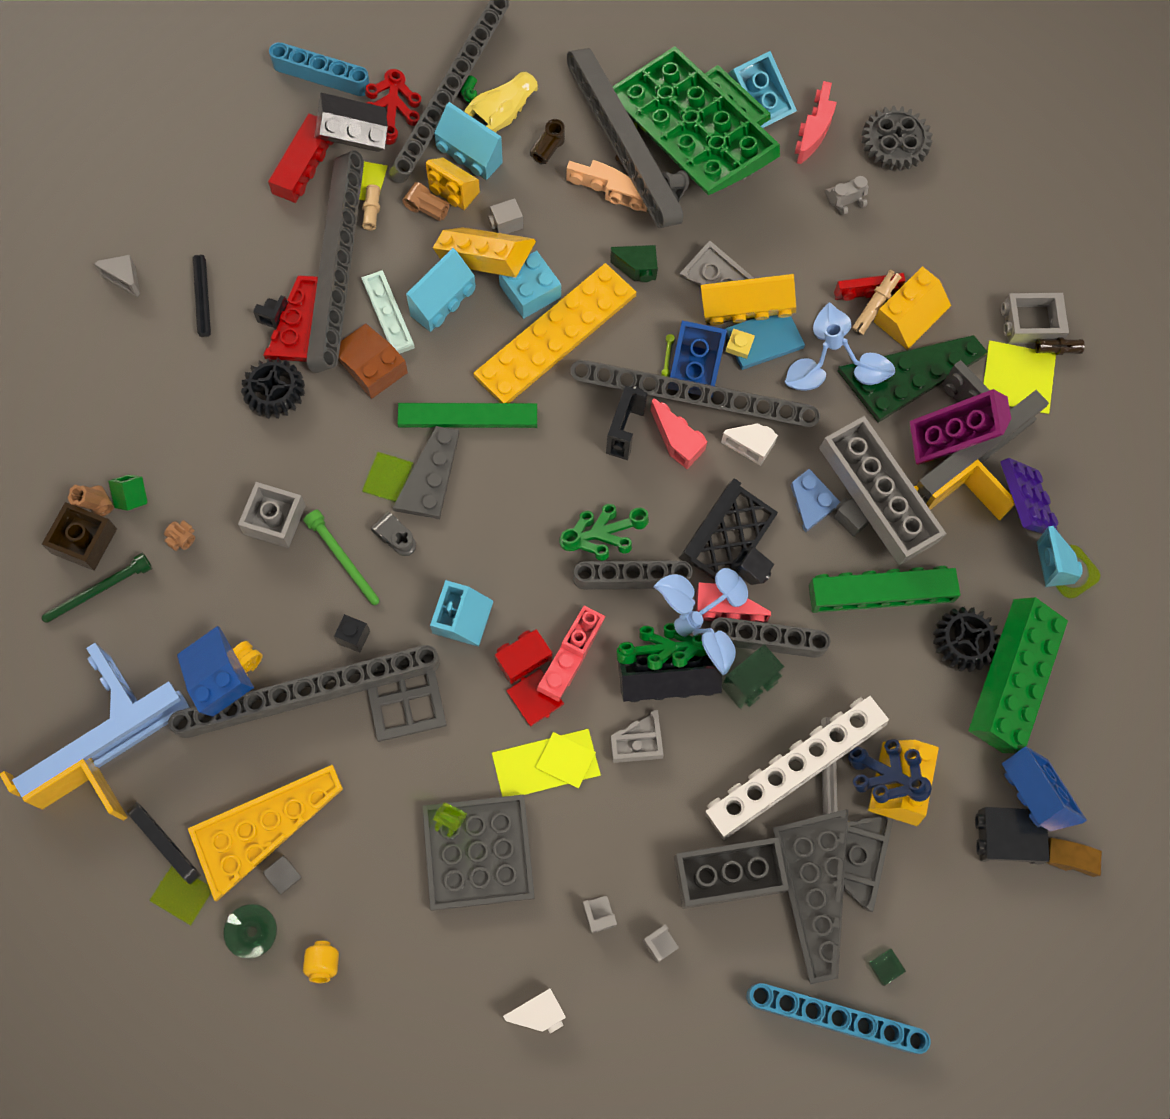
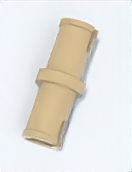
M371 184L366 187V200L362 206L364 211L362 226L366 230L376 229L377 213L380 212L379 196L381 189L379 186Z

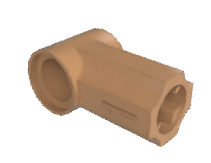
M415 182L402 199L405 207L412 212L417 213L421 211L438 221L444 220L450 208L448 202L431 194L428 188L419 182Z
M75 484L69 489L68 500L71 505L89 509L100 516H105L114 509L113 503L102 486L98 485L89 488Z

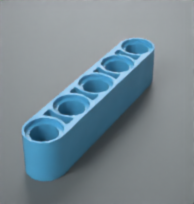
M277 42L269 48L273 68L276 71L353 95L365 96L366 86L370 84L368 71L365 68L285 43Z

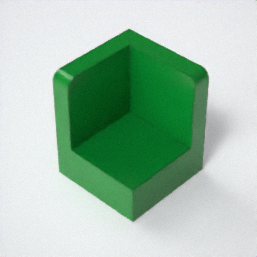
M128 474L108 481L114 508L128 511L148 503L142 476Z

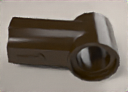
M549 120L546 123L545 131L530 151V156L539 164H546L555 150L564 144L565 125L561 120Z

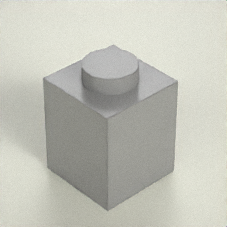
M515 198L490 206L491 216H488V221L491 229H496L497 233L502 234L523 229V215Z

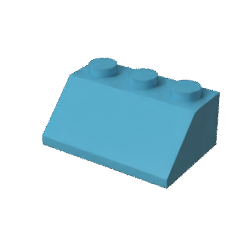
M449 102L434 132L436 147L442 153H447L453 157L458 164L468 167L476 176H481L487 180L503 163L501 136Z
M454 248L406 293L410 316L430 332L435 327L441 326L445 317L450 312L457 310L460 302L466 296L472 295L476 287L475 275Z

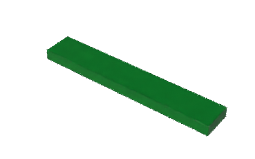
M398 403L397 424L398 428H435L436 426L443 428H537V403Z

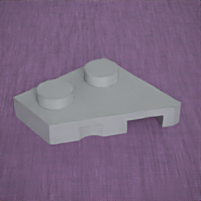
M658 710L652 711L648 717L639 722L638 720L633 722L627 729L620 730L611 735L613 763L663 759Z

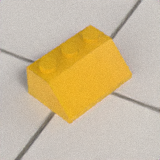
M922 266L878 310L874 323L908 350L951 307V304L940 280Z
M917 740L899 741L902 749L900 759L903 774L911 778L910 766L906 763L904 754L910 749H916L922 758L920 763L922 777L927 778L932 786L939 747ZM883 742L878 761L891 767L889 755L884 747L886 742ZM876 772L875 777L882 775ZM895 783L885 786L888 789H892L902 785ZM872 788L868 811L914 826H918L926 817L930 796L920 802L914 801L909 796L889 799L885 803H878L873 796L874 788Z

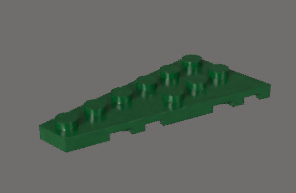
M972 335L886 355L884 357L894 365L895 373L888 379L874 385L863 384L855 378L854 370L857 365L854 363L839 366L837 371L879 423L942 384L952 367L960 360L969 367L985 357L988 351Z

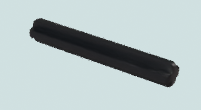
M200 254L193 256L197 333L200 337H209L211 335L207 267L205 256Z

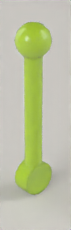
M668 334L665 339L667 349L664 369L661 371V375L664 376L670 375L668 369L672 343L675 340L672 334Z

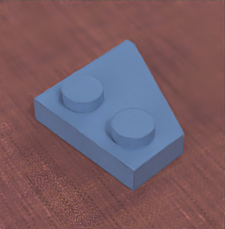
M810 469L791 483V489L797 501V510L801 514L802 527L805 532L834 511L840 503Z

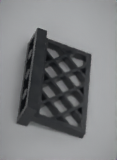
M735 478L726 486L679 557L682 561L691 563L714 580L716 573L719 571L718 566L729 565L731 567L735 561L732 558L730 548L742 546V549L747 548L746 545L756 547L778 514L776 510L741 487L742 483ZM739 494L748 500L749 508L738 509L736 499ZM763 510L770 516L765 522L757 523L755 511ZM750 511L753 524L741 525L739 513ZM734 514L737 526L726 528L724 522L725 515ZM754 527L755 539L745 541L743 529ZM738 530L740 542L729 544L727 531ZM722 532L725 545L713 547L711 536ZM726 548L728 561L717 563L714 550ZM710 551L712 564L704 565L697 560L701 552Z

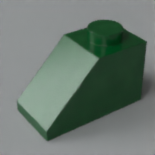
M656 245L611 247L610 263L633 281L650 282L656 280L658 271Z

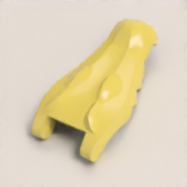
M521 72L508 83L475 97L464 112L471 117L476 113L488 124L486 127L496 133L510 125L513 119H516L518 111L521 112L522 107L526 104V99L533 91L538 90L537 81L528 72Z

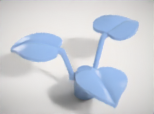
M829 302L820 311L813 325L815 336L818 339L825 340L819 363L816 364L814 360L809 358L795 361L787 372L785 384L790 388L801 391L819 387L826 379V372L821 367L824 363L827 348L837 350L842 345H844L853 363L857 365L854 370L855 378L863 384L874 385L894 375L895 367L887 358L877 353H865L861 356L860 361H858L850 349L847 339L844 338L851 329V320L845 313Z
M729 568L719 570L716 573L715 582L723 595L699 612L692 611L695 605V600L692 599L695 591L692 584L685 577L673 574L659 580L653 587L663 595L667 603L676 612L681 614L674 622L677 633L684 637L691 633L694 636L704 633L702 635V645L707 655L722 675L727 674L736 654L732 640L723 631L714 633L712 628H699H701L703 623L702 615L727 598L733 607H740L747 601L748 589L744 580L738 576V573Z

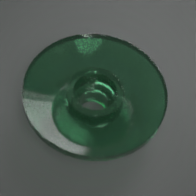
M248 904L237 908L230 914L225 923L223 931L225 944L234 955L241 958L252 959L265 954L272 947L277 935V924L274 916L268 909L256 904ZM251 927H255L257 930L254 937L248 935V930Z

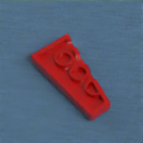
M298 275L287 299L288 304L280 315L277 329L273 331L270 345L263 354L265 359L269 357L271 360H276L278 357L281 360L307 362L318 277Z

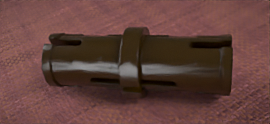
M1058 337L1057 339H1037L1035 342L1036 353H1055L1056 355H1063L1064 353L1082 354L1085 348L1083 339L1068 340ZM1052 345H1055V346L1064 345V346H1067V347H1052Z

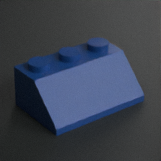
M1025 746L1002 763L1006 770L1004 774L1006 779L1019 791L1017 797L1024 806H1028L1031 811L1029 816L1037 827L1042 826L1049 831H1054L1087 821L1048 759Z

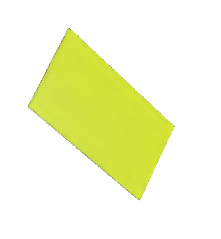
M589 729L561 735L594 751ZM550 738L492 753L502 797L526 795L568 784L536 768ZM596 755L583 780L601 776Z

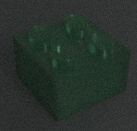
M764 644L727 674L722 684V689L740 709L745 705L751 707L760 699L759 696L763 694L764 689L769 692L779 683L778 681L782 678L780 673L784 665Z

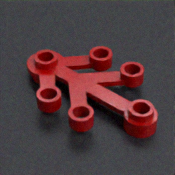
M397 69L386 71L383 81L377 84L370 83L366 86L365 95L368 98L375 99L378 93L389 88L388 95L374 103L366 102L381 107L388 106L387 145L394 144L398 137V130L395 127L396 108L411 126H415L420 119L419 113L410 110L399 98L398 90L407 98L409 106L413 108L420 106L422 98L420 94L412 92L406 86L405 75Z

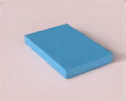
M778 315L769 316V319L756 320L754 318L725 328L727 329L726 337L728 342L733 329L755 335L747 359L735 355L741 370L793 353L805 347L791 316L780 318Z

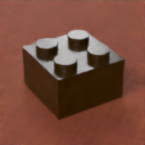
M65 502L42 545L53 555L95 571L117 528L108 518Z

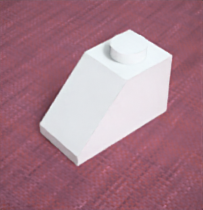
M757 423L726 429L721 443L761 466L775 445L778 435L770 427Z
M551 989L546 990L503 1016L507 1022L542 1032L548 1029L549 1033L564 1026L561 1020L566 1018Z

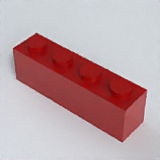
M308 113L268 181L272 194L296 203L298 198L305 193L306 185L314 177L318 164L324 160L329 145L334 143L314 138L317 116Z

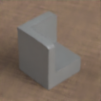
M607 896L582 902L591 934L617 926L615 915L612 913Z
M666 924L642 941L656 963L679 948L668 932L669 928Z

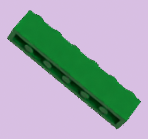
M937 566L933 570H924L922 567H917L905 572H900L899 569H891L886 571V573L866 571L862 575H853V573L846 572L835 577H829L828 574H820L812 578L808 585L812 613L954 603L961 596L956 568H948L947 566Z

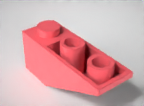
M654 398L651 403V413L668 453L684 468L688 469L705 451L708 441H706L705 436L701 432L690 428L684 418L677 417L665 403L659 402Z
M698 583L696 589V611H701L723 595L716 584ZM726 598L704 613L702 617L703 621H714L717 618L724 617L764 623L768 622L771 611L748 598L742 606L733 607Z

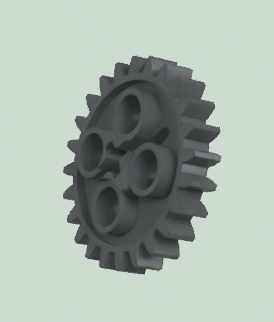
M892 106L891 111L887 107H884L883 112L876 110L875 116L870 115L869 120L865 122L861 134L863 136L861 143L865 144L863 150L869 151L868 158L875 156L874 163L881 161L882 168L888 164L890 170L897 166L898 170L901 171L903 166L908 170L912 164L918 166L919 161L923 162L925 156L928 155L933 142L931 140L933 134L929 132L930 126H924L926 119L919 120V113L913 116L912 109L904 112L903 106L900 108V111L896 110L895 106Z

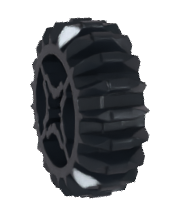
M268 357L267 363L264 364L259 360L258 367L251 365L250 369L252 372H245L246 379L242 380L241 383L244 387L241 389V393L250 410L256 411L259 416L265 413L268 419H270L272 414L278 419L280 413L288 416L289 409L296 411L295 403L301 404V396H305L303 389L305 383L297 367L294 364L290 366L287 360L281 362V359L278 357L274 362ZM280 376L289 379L291 381V384H286L285 381H281ZM256 392H261L262 395H265L266 401L258 398Z
M964 606L959 611L952 609L950 614L945 613L942 616V620L937 622L936 626L938 629L934 630L933 635L938 638L933 640V644L940 645L936 653L944 654L941 659L943 662L947 659L951 661L949 664L950 668L957 664L959 671H963L966 667L968 672H973L975 668L982 670L984 665L988 666L992 663L991 658L994 657L998 646L996 641L1000 639L1001 635L994 633L998 625L991 626L989 624L992 617L983 618L984 611L975 614L974 607L970 608L967 612ZM953 625L956 638L950 641L949 632ZM962 638H964V639L973 638L971 641H969V640H966V641H965V640H962V641H960ZM983 638L984 648L980 654L978 640ZM957 649L963 651L965 655L958 652Z

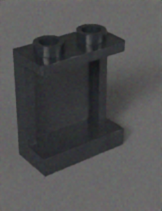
M625 386L607 435L606 454L628 461L633 434L624 431L630 413L644 416L648 393L644 392L641 388Z
M984 807L978 810V814L975 816V827L979 829L976 852L980 855V861L983 862L998 860L1044 864L1049 862L1048 830L1042 826L1037 827L1029 816L1031 813L1030 809Z

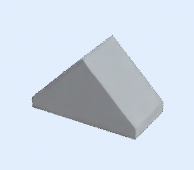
M130 255L99 260L94 264L102 277L136 297L139 296L140 290L136 266Z

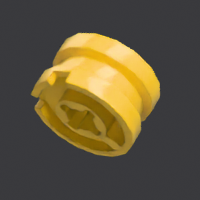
M243 641L233 648L246 674L258 667L263 654L256 649L253 650V645L248 641Z

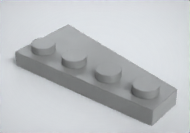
M711 241L700 250L680 273L681 277L699 286L755 279Z

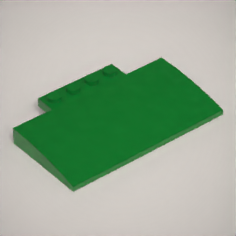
M676 46L612 86L629 117L682 170L686 171L688 176L707 195L744 179L780 157V144L761 127V125L771 119L770 112L719 65L703 73Z

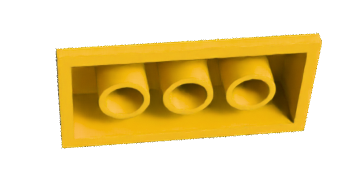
M461 227L443 230L433 249L438 257L442 259L454 248L470 270L517 277L536 241L534 238Z
M794 274L701 285L704 317L706 323H710V325H721L724 321L733 320L734 323H742L748 318L766 320L769 319V316L774 315L786 318L792 316V313H796Z

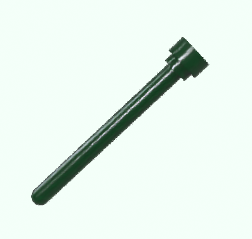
M143 552L133 557L134 560L131 561V565L44 613L42 621L48 623L135 573L140 574L142 572L145 574L153 569L149 560Z

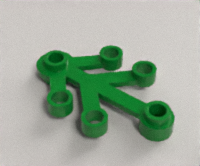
M604 505L602 513L595 524L594 514L591 511H584L580 514V519L573 529H567L562 532L559 539L560 546L566 551L582 549L594 553L595 558L600 561L608 559V546L604 544L596 545L588 542L589 540H599L617 546L620 553H629L632 550L631 539L628 537L621 538L612 535V533L631 527L638 530L644 529L649 523L648 511L644 508H635L631 510L628 519L606 525L607 522L617 516L615 505ZM593 525L591 530L583 532L586 527Z
M674 623L664 625V636L666 638L654 634V628L651 626H643L639 629L640 639L655 643V645L634 647L630 642H623L617 648V661L621 664L634 663L637 659L636 655L651 654L647 660L648 667L653 670L662 668L663 663L671 656L674 666L683 667L687 665V661L693 656L707 655L702 645L701 634L693 637L690 635L681 636L675 630ZM667 638H670V639L674 638V639L679 640V641H681V642H675V641L669 640V639H667Z

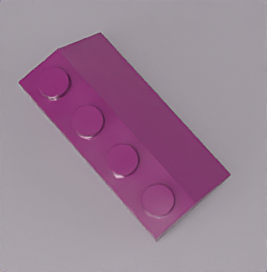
M992 389L911 420L910 428L916 464L920 465L1004 435L1011 421L1008 397Z

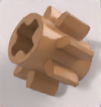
M184 520L180 524L176 521L172 522L164 532V535L167 537L165 542L175 551L179 547L186 550L195 540V536L192 534L195 530Z

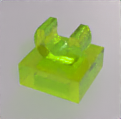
M444 802L433 818L437 822L435 824V831L438 832L442 825L449 828L447 837H451L463 824L467 813Z

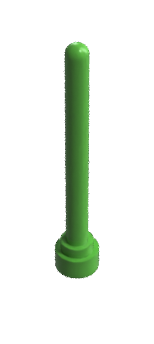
M317 509L307 514L303 519L307 527L319 533L372 605L379 604L378 596L325 527V517Z

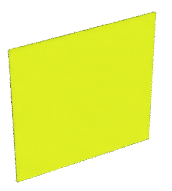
M989 340L983 384L989 390L994 389L1007 396L1010 407L1016 406L1037 390L1049 402L1048 406L1040 413L1049 414L1056 354L1036 353L1035 349Z

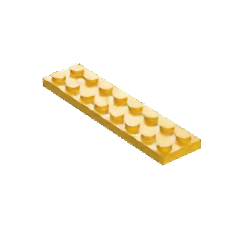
M606 263L603 264L473 373L474 378L500 403L512 402L636 297V291Z

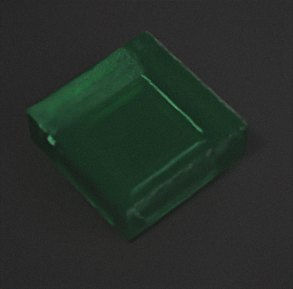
M892 948L868 962L883 986L906 972Z

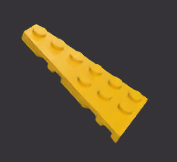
M333 765L188 828L214 901L217 902L343 790Z

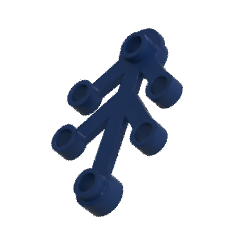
M896 739L888 740L884 745L890 758L891 767L869 757L868 752L861 747H855L850 751L848 759L855 770L869 768L882 775L867 778L865 775H857L853 779V784L858 792H866L868 789L874 788L873 796L878 803H885L889 799L909 796L914 801L920 802L930 796L932 786L927 778L922 777L920 768L922 758L918 750L910 749L904 754L906 763L910 766L911 778L902 772L900 759L902 749L899 741ZM895 783L902 785L892 789H888L885 786Z

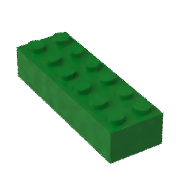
M1036 597L1013 599L968 730L1001 753L1015 754L1027 746L1068 623L1067 619Z

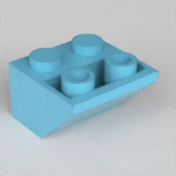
M445 580L430 624L432 633L479 647L494 601L468 586Z

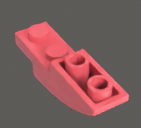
M823 81L821 90L817 89L814 102L818 103V105L813 107L811 115H807L806 123H801L798 136H802V140L797 141L795 154H799L798 164H802L816 151L831 124L837 102L828 100L832 84L830 82Z
M583 606L564 638L561 648L539 683L537 691L558 702L560 701L586 657L605 619L604 615Z

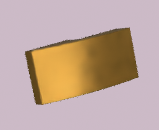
M1048 838L1049 862L1047 864L1065 871L1074 869L1092 877L1101 876L1102 851L1067 840Z

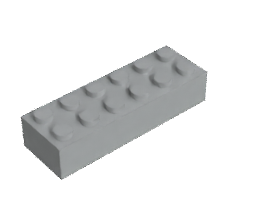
M865 416L824 438L819 448L898 565L905 563L939 543L946 535L942 526Z

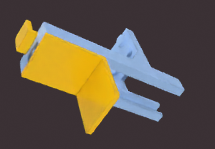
M94 643L86 648L91 655L87 659L94 670H98L102 675L100 681L107 691H111L110 719L18 777L14 778L12 774L6 771L1 772L0 777L10 793L21 796L24 802L42 810L89 780L108 813L124 821L128 817L99 768L166 726L169 717L174 712L190 708L182 693L179 690L175 691L169 681L140 700H137L111 656Z

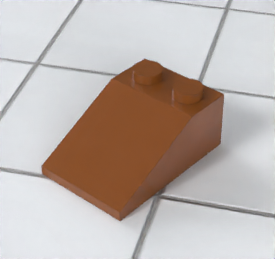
M364 324L340 342L338 361L371 399L408 373L405 359L387 340L367 324Z

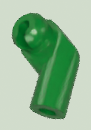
M472 75L467 77L460 90L463 99L468 103L477 97V91L474 90L477 79Z

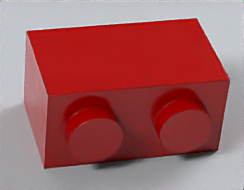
M537 629L532 632L530 630L523 632L518 636L516 642L511 645L509 643L502 645L497 649V653L494 654L495 661L510 684L515 683L552 660V651Z

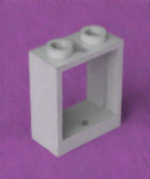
M1009 293L1005 302L1001 305V314L1005 317L1004 335L1007 336L1008 344H1035L1037 339H1057L1058 337L1065 339L1069 334L1063 293ZM1017 307H1047L1050 328L1020 329Z

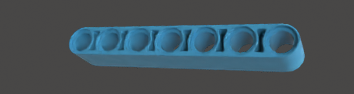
M763 983L752 985L746 994L748 1003L756 1009L904 1052L922 1054L931 1045L929 1034L923 1029ZM757 988L762 989L766 994V1000L763 1004H759L754 1000L753 995ZM782 996L789 997L792 1002L789 1011L782 1010L779 1005ZM809 1003L814 1004L817 1008V1015L814 1019L809 1018L805 1012L806 1006ZM835 1011H839L843 1016V1022L840 1026H836L832 1022V1014ZM861 1018L866 1019L869 1024V1029L865 1034L861 1033L858 1029V1022ZM887 1026H891L894 1029L895 1036L892 1041H888L884 1036V1030ZM914 1033L921 1040L920 1046L917 1049L913 1048L910 1043V1038Z

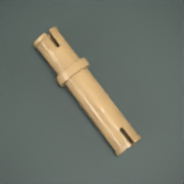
M889 270L880 286H876L874 289L875 294L851 327L854 331L857 332L859 329V334H865L867 328L877 315L878 310L883 306L886 299L889 300L892 295L890 293L902 278L898 273L894 276L895 272Z

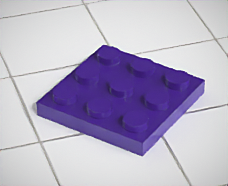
M1011 458L1000 461L1023 528L1041 534L1049 526H1054L1057 530L1058 520L1055 514L1051 513L1048 505L1051 501L1047 492L1043 491L1041 485L1043 478L1039 470Z

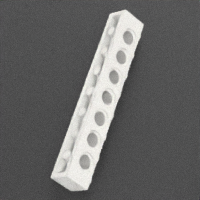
M869 696L866 699L858 698L850 705L851 709L844 714L840 711L830 719L831 723L825 728L822 726L817 727L809 734L811 737L805 742L799 740L789 748L790 752L785 756L777 755L769 762L770 766L763 771L757 769L749 775L748 778L750 780L743 785L738 783L728 790L729 795L721 800L718 797L707 805L706 817L721 838L725 840L884 728L889 719L872 697ZM852 718H859L863 722V726L855 728L851 725L850 720ZM832 732H838L843 736V740L841 742H834L829 735ZM813 746H818L822 749L823 754L815 757L810 754L809 749ZM796 760L802 764L803 768L800 771H793L788 764ZM771 775H778L781 777L782 783L778 786L771 785L768 778ZM752 789H757L761 792L762 797L759 800H751L747 793ZM730 804H738L741 812L737 815L729 814L727 807Z

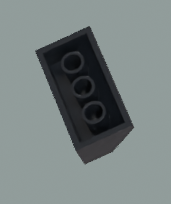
M651 654L636 655V661L631 664H621L618 662L623 702H639L640 700L650 699L663 700L673 697L687 698L696 695L711 696L722 693V674L708 655L693 656L687 661V665L683 667L674 666L671 656L663 663L662 668L657 670L648 667L647 658Z

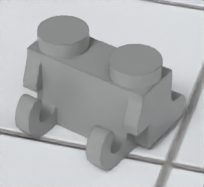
M858 176L845 184L839 183L835 187L826 189L825 194L831 205H836L840 214L845 215L848 213V207L845 205L857 201L861 208L867 206V199L862 200V195L866 196L868 194V181L865 177Z

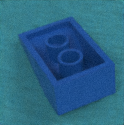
M682 320L670 377L715 386L727 329ZM669 382L668 389L679 391V386L675 382ZM693 386L689 389L688 393L701 395L702 391L699 387Z
M219 626L177 654L187 691L199 713L215 716L254 688Z

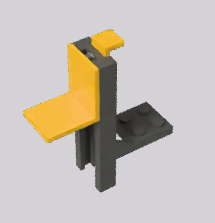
M961 360L952 367L942 384L945 392L957 402L989 391ZM1035 390L1010 410L1011 421L1004 435L955 452L920 479L914 488L928 508L931 510L961 485L965 484L998 520L1004 518L1015 505L1013 497L982 463L1037 420L1035 415L1046 408L1049 402Z

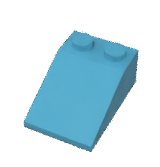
M771 51L734 68L728 73L770 112L771 119L761 125L762 128L797 111Z

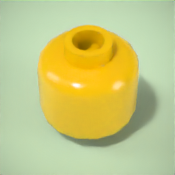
M316 941L313 946L305 950L303 973L313 983H327L330 981V978L337 974L339 951L335 947L330 946V942Z

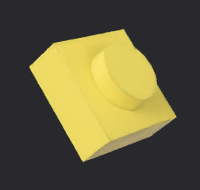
M733 329L725 352L747 359L755 335Z

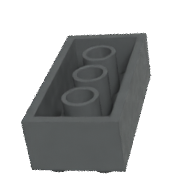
M779 837L676 853L674 856L683 909L779 894L789 890Z

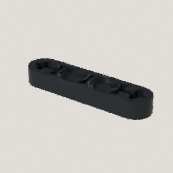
M138 802L127 810L132 820L187 883L191 885L201 876L194 865Z

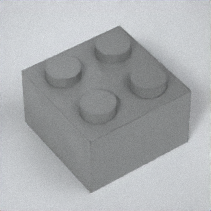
M255 482L238 526L244 535L289 548L306 505L299 494Z

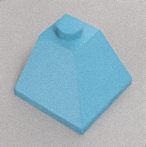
M1049 526L1037 541L1046 587L1075 584L1082 575V564L1080 561H1077L1076 553L1054 526Z

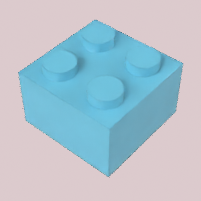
M538 251L528 255L517 277L499 275L500 287L523 319L561 298V283Z

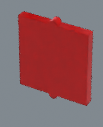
M541 669L527 678L522 677L519 683L506 691L530 727L545 717L549 718L552 712L564 705L562 699L558 702L537 691L538 685L544 677Z

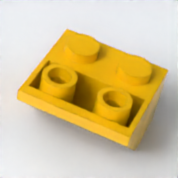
M437 158L426 162L429 189L433 194L447 199L452 206H458L465 210L480 193L479 180L447 159Z

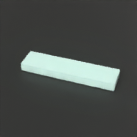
M383 270L361 277L387 341L399 354L414 349V343Z

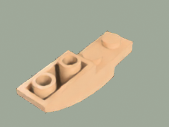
M595 160L592 161L590 167L569 161L566 181L575 185L590 187L595 191L605 192V200L613 204H621L636 211L647 212V207L632 180L624 173Z

